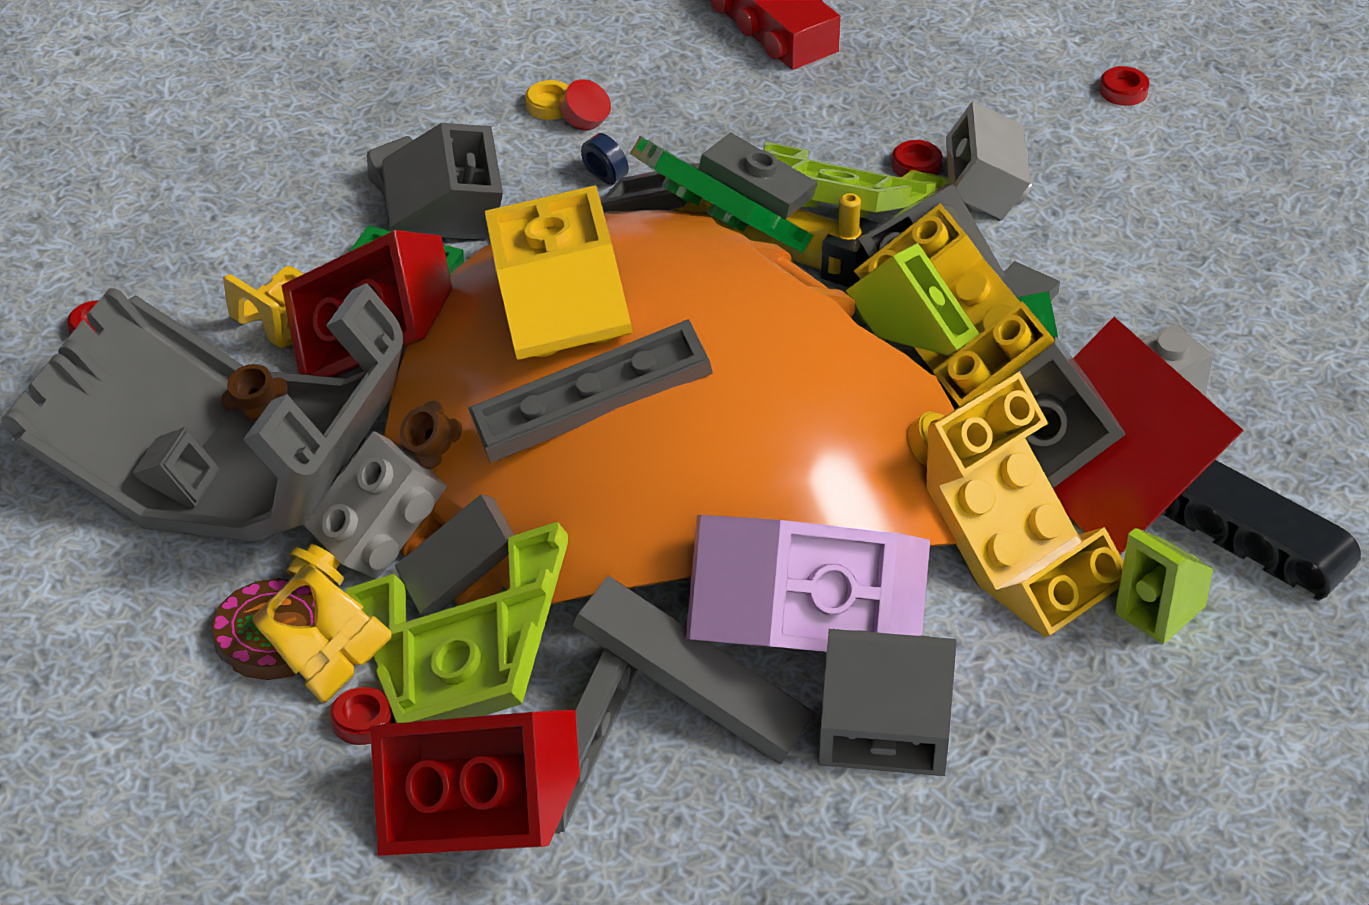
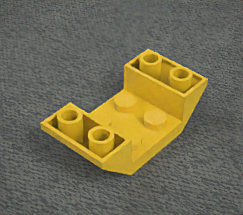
M596 185L485 211L496 272L517 360L533 356L547 357L559 350L588 343L603 344L615 337L633 333L613 246Z
M939 203L854 271L862 279L893 255L917 243L921 246L979 332L978 336L949 356L914 347L959 407L1009 377L1055 340L1024 302H1020L983 258L968 235L943 205Z
M1019 371L928 426L926 489L957 541L956 545L978 585L1042 636L1046 637L1052 635L1120 587L1124 562L1105 527L1082 534H1077L1025 439L1048 424Z

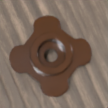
M248 364L238 368L231 374L227 383L228 390L222 394L221 402L225 409H237L245 413L248 420L257 421L272 400L286 395L288 386L283 378H272L266 367L259 364Z
M429 401L424 406L410 411L403 420L400 429L402 447L416 453L419 456V464L426 469L436 468L441 463L442 454L450 448L452 443L457 442L462 434L460 421L454 418L449 419L444 414L443 405L437 401Z

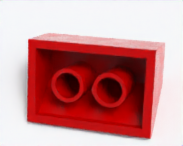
M393 230L282 284L281 287L298 373L301 375L336 378L361 367L326 325L349 293L364 284H368L399 322L403 335L402 348L425 338L452 290L442 236Z
M576 710L523 712L370 725L378 856L549 846L580 777Z

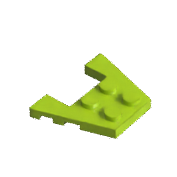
M764 142V151L770 152L778 160L818 182L814 197L806 202L803 207H818L819 201L839 205L842 195L853 193L861 199L860 218L869 217L870 212L876 213L908 207L949 183V177L911 170L903 177H896L808 159L809 150Z
M558 522L508 537L510 589L495 595L406 622L405 584L395 574L346 588V593L363 606L361 610L370 617L373 614L391 631V639L374 655L378 666L376 672L397 723L484 716L523 704L568 545V534Z

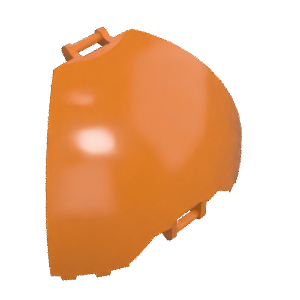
M683 210L604 212L633 333L615 337L603 344L588 343L559 350L547 357L533 356L517 360L492 247L489 244L481 248L450 275L452 290L425 338L406 347L395 380L384 437L402 445L400 429L403 420L410 411L424 406L429 401L441 403L444 407V414L449 419L454 418L460 421L462 425V434L459 440L452 443L450 448L442 454L441 463L436 468L430 469L447 487L434 504L430 514L422 520L399 553L406 557L480 494L495 499L514 535L554 522H558L567 532L568 545L551 605L592 597L608 575L628 589L691 578L697 515L786 520L895 532L929 539L930 547L957 544L926 489L927 467L917 459L908 442L909 426L922 414L933 411L946 416L955 410L936 375H931L906 354L856 324L851 318L856 309V301L845 292L826 287L791 262L790 253L780 246L749 240L738 232L718 225L707 212ZM687 319L690 320L710 360L713 374L619 407L574 430L490 463L468 407ZM509 555L455 599V603L459 606L498 594L502 586L509 590Z

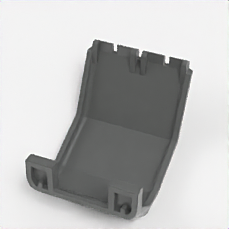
M368 284L353 289L326 326L362 367L364 372L347 379L270 372L272 378L281 377L286 381L288 391L286 395L272 400L257 421H250L245 413L237 409L227 410L221 402L222 394L228 390L227 383L229 377L234 371L242 367V364L135 295L127 299L121 291L110 288L87 314V320L97 331V334L85 320H82L58 349V354H55L29 384V392L39 402V405L24 391L1 418V423L12 436L10 439L12 443L144 529L256 542L303 525L309 520L391 399L403 345L402 330L393 313ZM184 427L220 468L196 507L190 509L143 483L133 474L134 469L157 437Z

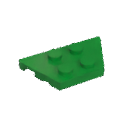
M639 136L630 152L632 156L666 177L662 184L663 188L699 206L702 199L709 201L712 205L707 213L735 229L737 228L744 232L749 224L803 254L814 237L813 234L776 215L642 136Z

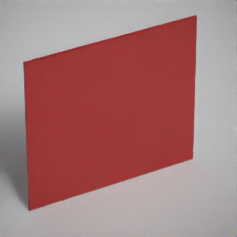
M1114 316L1073 359L1089 378L1124 430L1125 435L1055 486L1053 490L1066 514L1084 532L1105 527L1121 555L1126 550L1128 534L1135 528L1145 531L1244 430Z

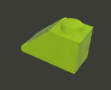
M918 243L893 255L846 290L848 295L856 301L855 311L858 317L866 325L870 326L878 338L949 356L979 335V332Z
M1135 528L1128 534L1115 614L1164 645L1206 607L1214 569L1169 541Z

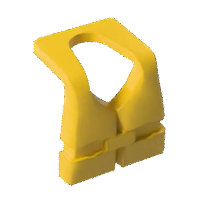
M285 266L271 277L269 284L266 286L263 284L257 290L232 274L225 275L223 283L229 316L240 324H247L261 319L267 339L280 349L292 345L281 285L304 273L293 266Z
M311 564L303 566L252 618L253 624L270 641L295 674L299 672L305 678L303 684L320 702H328L354 676V665H365L391 639V631L373 614L370 617L361 610L363 606L333 584ZM309 585L315 602L314 625L291 626L275 621L273 618L277 607L295 589L300 586Z

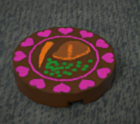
M276 578L255 581L234 591L219 605L212 621L215 650L222 661L224 659L226 663L232 665L233 671L245 677L263 680L297 675L252 622L253 616L289 581L288 579ZM309 585L300 586L295 589L277 607L273 619L291 626L314 625L315 602Z

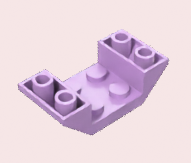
M697 515L686 639L827 652L829 629L862 630L920 636L923 631L930 540L895 532L786 520Z

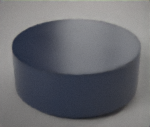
M598 133L583 143L581 156L585 167L590 173L605 183L612 185L628 174L629 166L626 156L611 137L604 133Z

